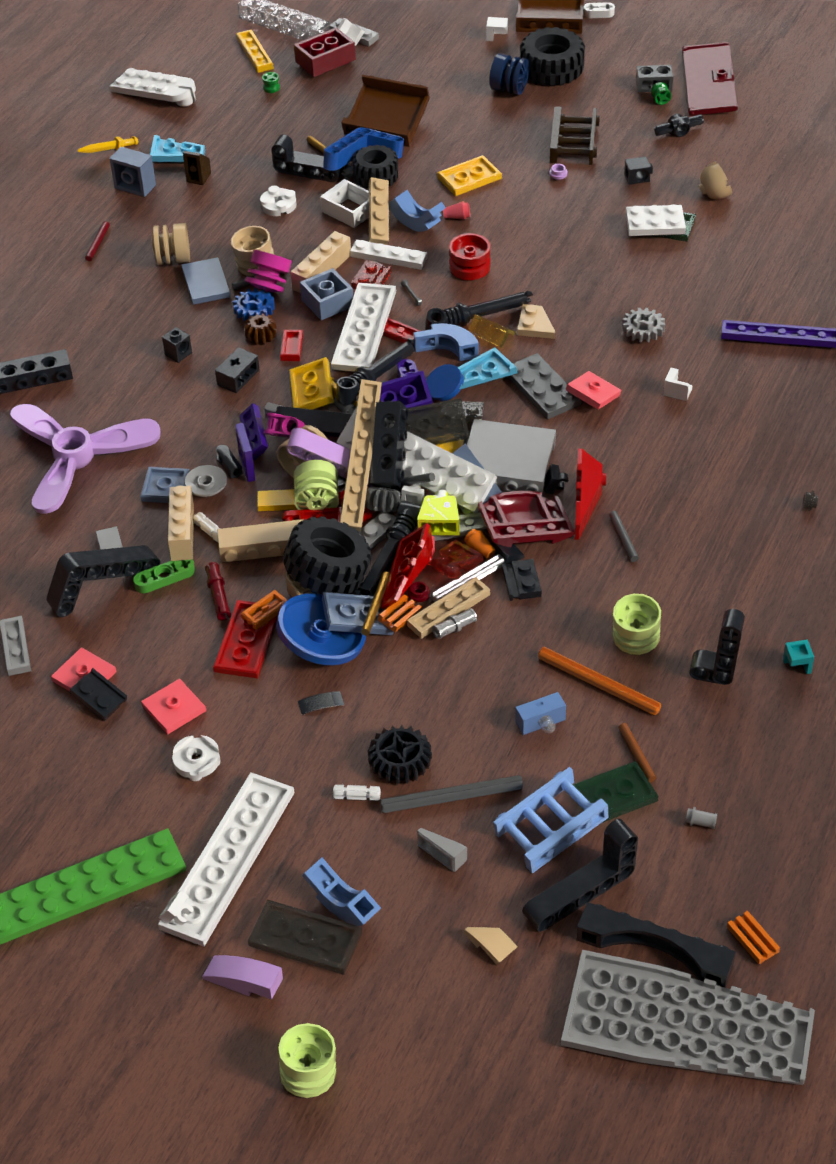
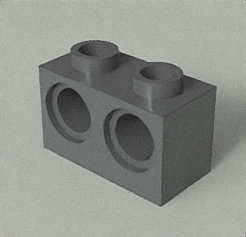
M671 65L637 66L636 85L638 92H651L652 87L659 82L665 83L668 90L672 91L673 72Z

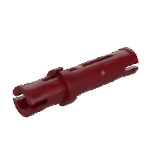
M210 562L209 566L207 564L205 566L208 576L207 585L212 592L217 618L224 621L227 620V616L228 618L231 617L224 590L225 581L221 577L219 564Z

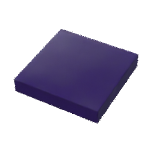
M239 423L235 426L239 457L247 481H256L251 446L243 423Z

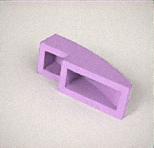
M227 955L214 956L202 976L204 980L250 996L252 992L271 1000L283 980L281 967L250 958Z

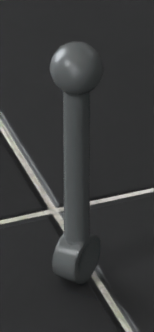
M402 280L401 285L406 287L414 298L416 306L421 305V298H418L408 285V280Z

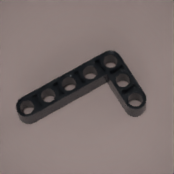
M147 545L65 553L57 562L46 600L59 617H66L74 610L83 581L134 576L139 572L160 565V559Z
M619 818L612 821L604 831L602 856L532 898L524 905L522 913L541 932L624 881L635 870L638 836L622 819Z

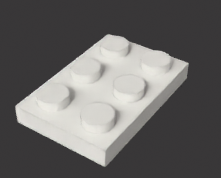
M682 205L626 207L629 236L685 234L686 227Z

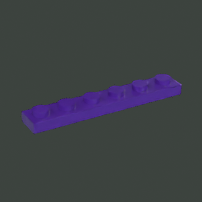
M723 320L721 339L836 348V329Z

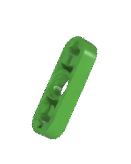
M193 559L169 561L139 572L133 578L135 589L139 593H148L189 578L195 573ZM163 572L170 573L167 577L159 576Z

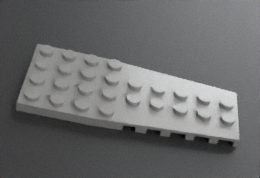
M582 950L561 1038V1046L641 1063L803 1085L806 1078L815 1010L810 1008L809 1011L795 1008L793 1003L784 1001L783 1004L767 1000L766 995L759 993L757 997L741 992V988L731 986V989L717 986L716 981L706 978L704 982L692 979L691 974L663 966Z

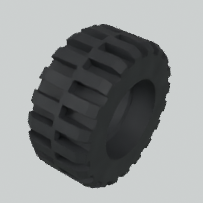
M557 27L537 29L535 32L529 33L520 44V59L526 58L529 61L528 80L535 84L540 83L543 86H561L576 80L584 70L585 45L582 39L574 32H569L568 29H559Z
M310 517L299 522L292 529L283 553V563L287 573L291 574V578L295 582H299L300 586L304 589L308 588L315 594L317 592L321 594L323 592L350 594L362 584L372 554L365 537L359 535L358 530L349 527V524L338 522L334 518Z

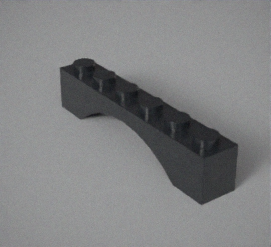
M587 902L577 926V941L598 948L621 944L644 945L656 948L682 962L695 975L697 980L703 982L705 978L716 981L717 986L726 988L734 965L736 951L730 950L726 946L715 945L706 942L700 937H691L675 929H667L651 921H643L631 917L627 913H619L607 909L600 904Z

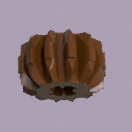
M256 313L254 317L249 316V319L245 321L244 335L249 339L250 343L255 342L256 345L263 343L265 345L266 341L272 342V338L276 337L277 324L271 315L265 316L264 313L262 315Z

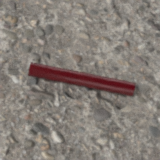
M104 221L85 256L87 261H92L110 226L109 222Z

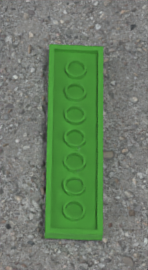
M167 828L1 893L0 945L187 871L169 829Z

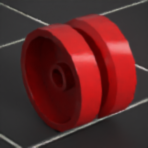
M474 233L460 234L454 237L449 244V269L451 273L462 280H476L486 276L491 267V245L489 240L482 235Z

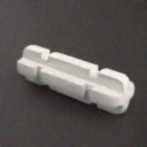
M201 512L194 515V523L218 542L217 529L221 528L209 518H206Z
M334 785L333 797L335 799L347 797L350 800H366L367 798L379 800L381 795L379 786L367 788V786L347 785V787H344V785Z

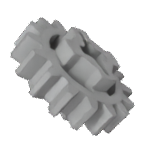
M638 308L636 312L630 310V314L626 313L625 318H623V332H626L627 337L632 336V340L639 339V342H642L643 339L650 342L651 338L657 340V336L662 337L665 331V318H661V313L655 314L656 310L648 311V308H645V310Z

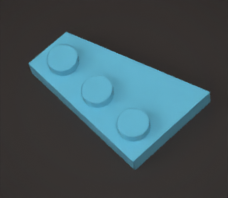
M154 135L150 155H152L153 162L179 163L184 162L183 151L200 153L205 156V145L186 141L177 143L175 139L168 138L163 140L160 139V136Z
M494 347L458 367L464 376L463 385L461 384L459 389L517 374V367Z

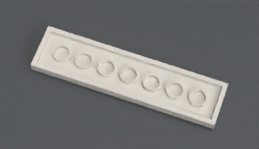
M357 407L337 440L339 445L350 450ZM391 423L389 428H392L394 424ZM407 431V440L404 441L406 459L403 461L402 468L404 470V477L434 473V481L419 483V485L433 493L437 490H445L448 496L456 497L457 505L473 513H478V503L484 502L497 476ZM394 442L389 443L387 449L391 448ZM392 462L387 464L386 469L392 466Z
M254 773L249 774L179 891L188 896L184 904L192 906L193 912L188 915L181 911L182 917L187 920L183 925L177 924L174 919L168 923L160 920L158 924L159 930L203 947L206 945L294 795V787Z

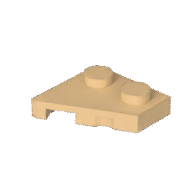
M522 305L517 335L555 339V330L543 307Z

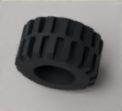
M370 145L356 151V154L353 155L355 182L359 186L369 189V180L372 177L389 180V186H392L398 178V156L396 152L392 151L391 148L379 145Z

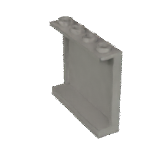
M474 419L467 446L484 469L497 476L495 483L502 492H543L551 452L555 448L556 430Z

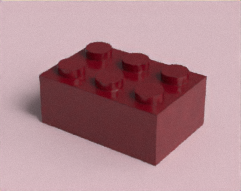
M336 27L294 44L295 62L313 77L320 76L325 72L356 60L355 42Z

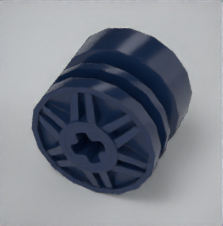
M498 53L493 60L490 70V88L501 92L507 88L508 93L512 94L514 92L515 95H521L528 80V59L514 57L512 60L510 55Z

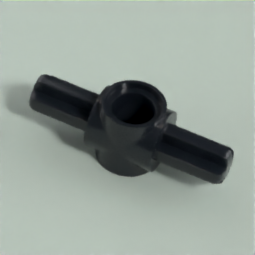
M674 114L669 118L668 123L654 127L655 135L660 136L670 133L671 135L676 134L679 137H683L689 132L691 127L703 124L704 119L701 114L692 117Z

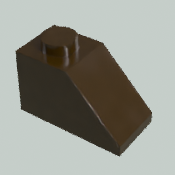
M183 151L187 183L204 185L211 174L210 159L200 153Z

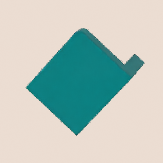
M808 639L785 643L783 662L785 664L790 663L791 666L803 665L806 674H811L814 654Z

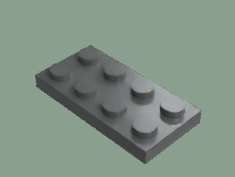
M538 353L513 363L517 367L518 373L507 377L547 419L582 405V400L566 391L567 383Z

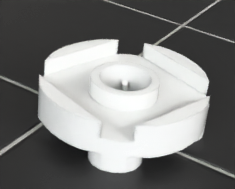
M278 186L269 187L268 191L264 192L260 197V205L263 212L270 216H281V213L284 212L287 214L291 213L297 206L295 191L279 188Z
M201 735V738L185 737L173 749L172 759L175 770L180 775L188 777L191 781H199L202 777L211 774L221 762L217 743L207 736ZM196 754L198 756V754H201L199 759H192V755Z

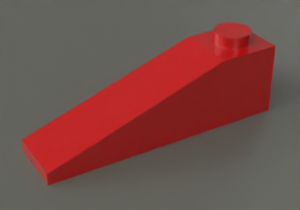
M578 448L575 540L580 539L601 496L602 486H606V473H602L603 464L580 448Z
M428 523L400 540L380 607L383 610L400 599L424 567L431 561L433 541L431 528Z

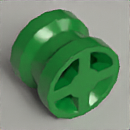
M275 72L263 74V90L267 93L279 91V75Z
M659 82L652 87L651 94L657 104L664 105L670 101L671 92L665 83Z

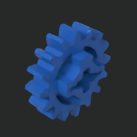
M257 288L254 291L247 289L246 293L241 291L240 296L236 295L235 300H233L234 314H237V318L243 317V321L249 319V316L254 317L256 313L258 315L264 313L265 316L272 315L273 310H275L274 297L271 296L270 292L265 293L263 289L261 291H258Z

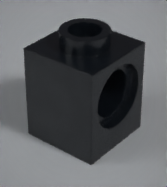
M646 156L625 159L624 175L629 185L650 182L653 166L648 162Z
M175 327L162 336L164 354L179 363L192 354L189 334Z

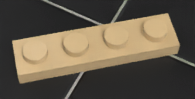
M371 177L369 180V242L387 245L389 242V180Z
M474 577L409 618L407 626L422 639L433 632L432 630L434 629L432 627L448 620V617L451 615H458L488 597L490 589L477 577Z

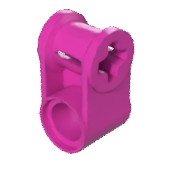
M267 413L268 423L264 434L290 437L291 426L294 423L297 424V428H301L305 424L295 417Z

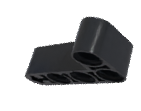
M285 134L280 135L271 148L273 167L280 173L336 182L344 169V166L334 171L324 169V156L294 151L292 139Z
M737 609L725 611L717 652L696 650L693 653L689 670L692 678L722 685L732 683L745 620L743 612Z

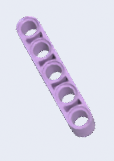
M292 429L287 447L289 454L305 461H327L335 466L339 476L347 479L350 449L305 429ZM371 464L367 488L374 487L372 484H370Z

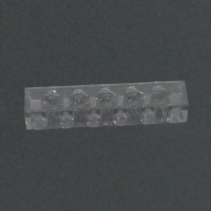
M241 0L237 4L240 19L301 40H306L330 30L329 21L267 0Z

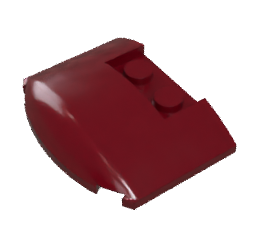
M511 491L490 496L489 501L485 504L482 501L478 503L479 511L492 541L502 546L512 548L513 543L550 540L554 544L573 536L575 531L559 497L555 495L553 500L542 497L543 492Z

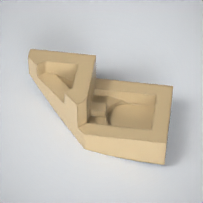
M467 927L463 931L476 948L481 946L496 965L517 948L516 944L500 928Z

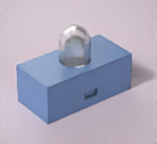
M558 692L515 707V722L523 735L542 729L546 734H552L556 729L555 724L566 720V704Z

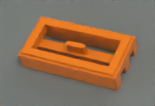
M273 590L241 613V618L247 620V623L249 625L252 624L253 628L257 630L276 617L283 604L288 600L276 590Z
M404 594L396 603L379 614L377 620L393 632H397L407 623L409 618L421 611L422 606L419 604L415 606V601L412 599L408 601V596ZM408 609L411 610L394 625L392 624L393 621L398 619Z
M749 911L744 912L742 917L740 915L737 916L735 921L727 922L729 931L758 964L779 953L780 947ZM738 926H740L749 936V939L758 946V948L764 953L763 955L760 954V952L753 946V944L747 939V937L740 931Z

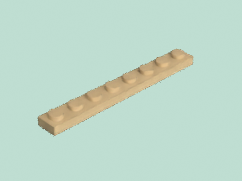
M361 379L340 521L341 523L349 524V527L355 528L360 532L373 450L376 402L380 400L382 382Z

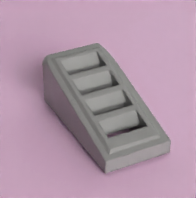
M423 828L417 831L418 846L451 871H457L466 862V846Z

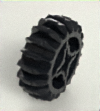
M401 724L400 728H395L392 725L391 730L388 731L383 728L382 734L376 733L375 739L371 740L368 749V762L374 774L378 773L380 779L386 777L388 783L395 780L397 785L402 780L408 784L409 779L412 778L417 781L418 775L424 776L425 769H429L432 752L430 742H428L426 735L421 734L420 729L413 731L412 726L404 729Z

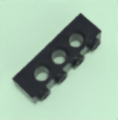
M66 349L0 362V394L73 379Z
M401 401L376 402L370 484L374 487L401 489V482L404 481L405 475L402 468L403 461L406 459L404 441L407 440L405 426L409 418V411ZM392 422H395V425L392 428H389V425ZM394 442L393 446L387 449L389 443ZM392 462V466L386 469L387 464Z

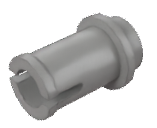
M693 807V809L688 808L685 822L690 823V826L696 824L715 829L717 814L696 810V807Z

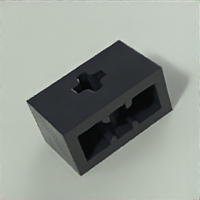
M238 347L216 368L217 385L237 393L259 371L258 355Z

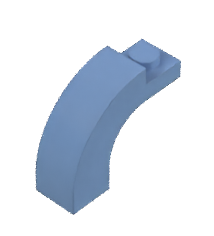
M408 190L389 202V209L403 225L419 232L426 231L440 222L439 217L442 216L440 212L445 209L442 202L432 209L421 207L416 203Z

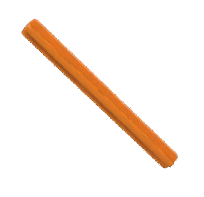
M542 647L538 653L540 660L652 715H657L661 709V703L551 649Z

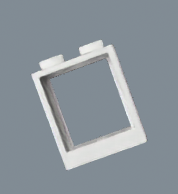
M346 179L320 196L321 211L353 228L369 218V191ZM349 199L360 206L352 211L340 204Z

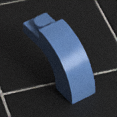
M439 323L431 324V330L414 332V348L416 352L446 349L455 353L459 361L470 360L479 356L478 340L471 332L462 327Z
M323 858L319 859L302 875L318 894L316 898L335 916L351 925H364L381 909L365 889L358 891L351 888Z

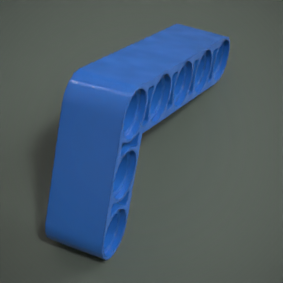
M357 128L324 149L323 168L332 171L338 170L353 160V155L356 154V151L370 145L391 148L392 151L396 152L398 158H402L404 138L368 128Z

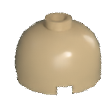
M716 161L703 169L700 175L701 184L698 185L703 195L707 194L709 198L720 200L732 194L731 186H726V180L728 179L720 165L716 164Z

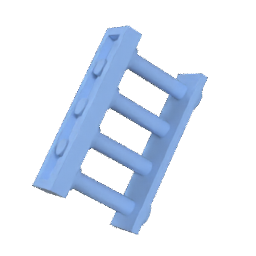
M571 767L558 772L551 781L509 811L501 813L493 822L495 834L498 838L508 832L526 851V854H524L526 868L531 873L537 871L609 818L608 804L602 798L595 803H590L572 785L574 783V776ZM565 790L584 811L576 817H571L554 797ZM544 804L565 824L557 831H552L535 813ZM527 818L546 839L538 845H533L515 825Z

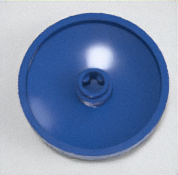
M310 593L292 597L283 604L276 621L278 635L285 646L299 657L317 664L340 665L347 663L360 654L366 640V636L362 633L328 630L322 594Z

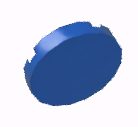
M444 364L433 370L427 377L426 382L432 400L445 402L460 392L459 388L464 383V376L457 366Z

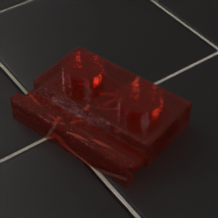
M366 260L352 280L351 287L356 289L358 283L383 285L392 272L391 266L385 267L384 264Z

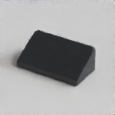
M483 529V534L496 550L495 554H500L506 564H512V561L524 558V554L514 543L512 548L496 544L492 541L488 529Z

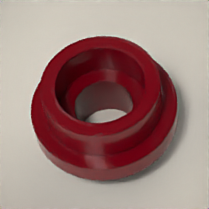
M414 582L408 590V596L415 602H423L430 597V589L424 582Z

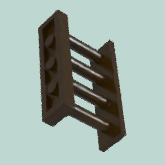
M555 106L550 144V163H557V156H561V154L589 156V165H592L593 158H597V147H594L596 126H599L600 123L597 108H593V117L565 116V114H561L562 107ZM564 123L592 124V127L564 126ZM563 133L589 134L591 138L563 137ZM562 144L590 145V148H569L561 146Z

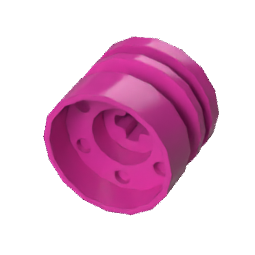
M254 249L250 262L258 267L257 270H247L248 273L254 274L255 277L246 276L245 282L261 290L283 293L284 288L276 284L277 282L286 283V280L279 277V274L289 273L292 261Z

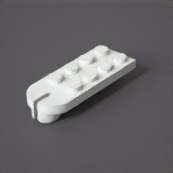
M129 68L110 85L111 92L176 102L181 107L190 106L196 100L194 93L196 87L193 79L162 74L160 72L155 73Z

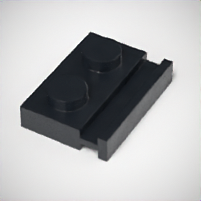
M533 559L512 561V564L502 563V571L510 601H513V598L521 600L541 597L542 590Z
M94 668L70 689V694L103 721L107 720L127 700L125 693Z

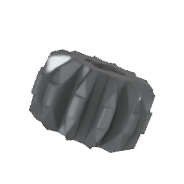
M370 487L367 489L365 507L367 509L381 512H395L398 510L401 503L398 490L384 487Z

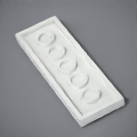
M358 283L331 362L332 370L355 372L358 367H369L374 363L396 294V286Z

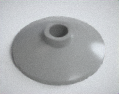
M213 465L196 467L185 477V486H191L192 494L201 497L215 495L221 492L227 484L225 472Z

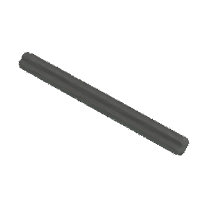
M520 775L384 798L381 799V809L383 813L520 790L523 788V780Z

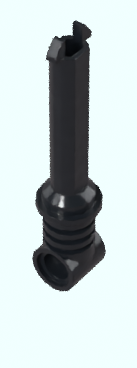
M526 291L469 306L457 303L453 308L450 307L444 310L432 308L427 312L425 330H431V324L439 323L464 327L471 319L528 304L531 302V299L527 297L533 296L531 291Z
M408 338V342H404L371 366L358 367L351 376L339 378L337 380L336 401L342 405L354 404L356 396L359 395L361 379L376 381L378 377L397 365L401 360L408 356L410 357L414 351L412 343L415 340Z
M405 500L400 503L397 518L393 525L386 529L387 542L359 590H355V595H375L374 593L382 573L387 572L396 556L400 540L411 534L415 527L418 526L417 519L422 505Z

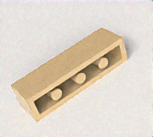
M334 231L291 271L292 290L301 293V281L332 268L336 270L350 257V237Z
M191 486L170 487L168 544L171 561L193 559L194 504Z
M304 519L217 529L221 563L283 556L292 529Z

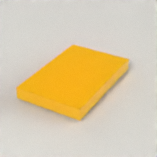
M482 155L437 172V178L455 196L502 179V173Z
M327 357L289 370L293 408L315 409L334 402Z

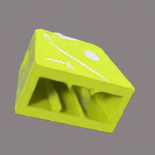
M437 490L435 495L425 496L417 519L418 528L428 523L432 535L460 536L456 497L448 496L445 490Z

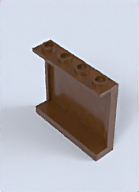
M518 0L516 32H535L537 29L557 27L559 29H568L569 32L572 31L576 34H582L584 0Z
M362 75L363 85L348 118L344 117L341 122L344 134L347 135L357 128H368L404 138L403 146L410 147L430 99L428 87Z

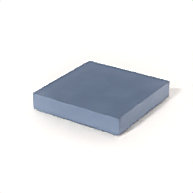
M148 467L140 496L141 502L169 503L170 487L185 486V477L190 470Z

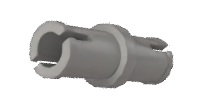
M472 608L458 615H451L448 617V620L432 627L434 629L432 630L433 634L437 639H441L452 632L457 633L462 630V627L476 622L477 615Z

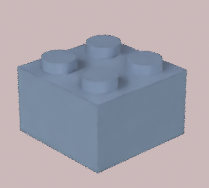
M120 147L109 158L114 188L145 197L156 186L152 155Z
M333 268L300 282L301 300L321 321L345 311L351 306L354 297L353 288Z

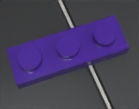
M252 403L239 417L244 425L251 446L253 460H256L266 451L268 444L264 434L259 406Z

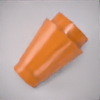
M472 529L464 538L466 547L487 560L492 558L496 552L481 530Z

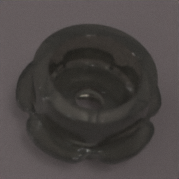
M813 490L811 492L805 491L802 508L811 511L818 504V496L815 495Z

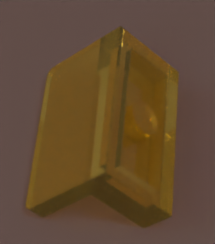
M477 314L474 315L468 329L473 335L503 348L508 334L515 335L516 333Z

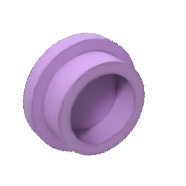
M554 164L549 171V175L555 180H561L567 176V169L563 164Z

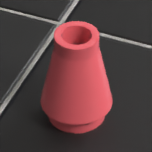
M462 201L445 207L443 210L444 219L466 220L467 217H470L469 203Z

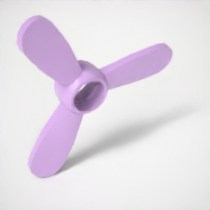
M31 404L18 405L10 413L11 420L15 425L31 436L52 446L55 462L42 479L32 498L33 508L41 514L51 513L63 504L72 484L75 470L88 465L94 455L125 452L148 447L155 444L160 439L161 434L159 424L152 419L133 420L89 434L88 431L80 427H67L63 429L51 416Z

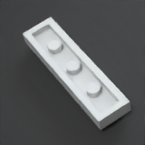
M356 240L350 250V257L422 270L427 260V252Z

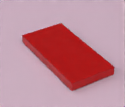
M237 600L213 665V671L258 679L278 615L255 630L252 624L249 625L247 620L241 618V613L256 602Z

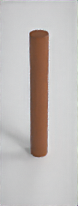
M627 723L620 724L618 728L649 783L655 781L656 776Z

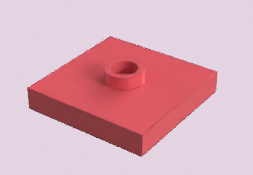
M590 371L568 383L566 391L597 410L619 397L622 391Z
M81 647L51 676L52 682L70 692V689L87 675L92 668L107 680L117 671L115 666Z
M181 679L174 681L141 701L142 707L167 734L206 712V706Z

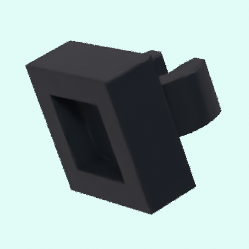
M551 464L549 466L544 481L545 493L553 494L556 489L564 490V482L569 481L568 474L560 473L559 465Z

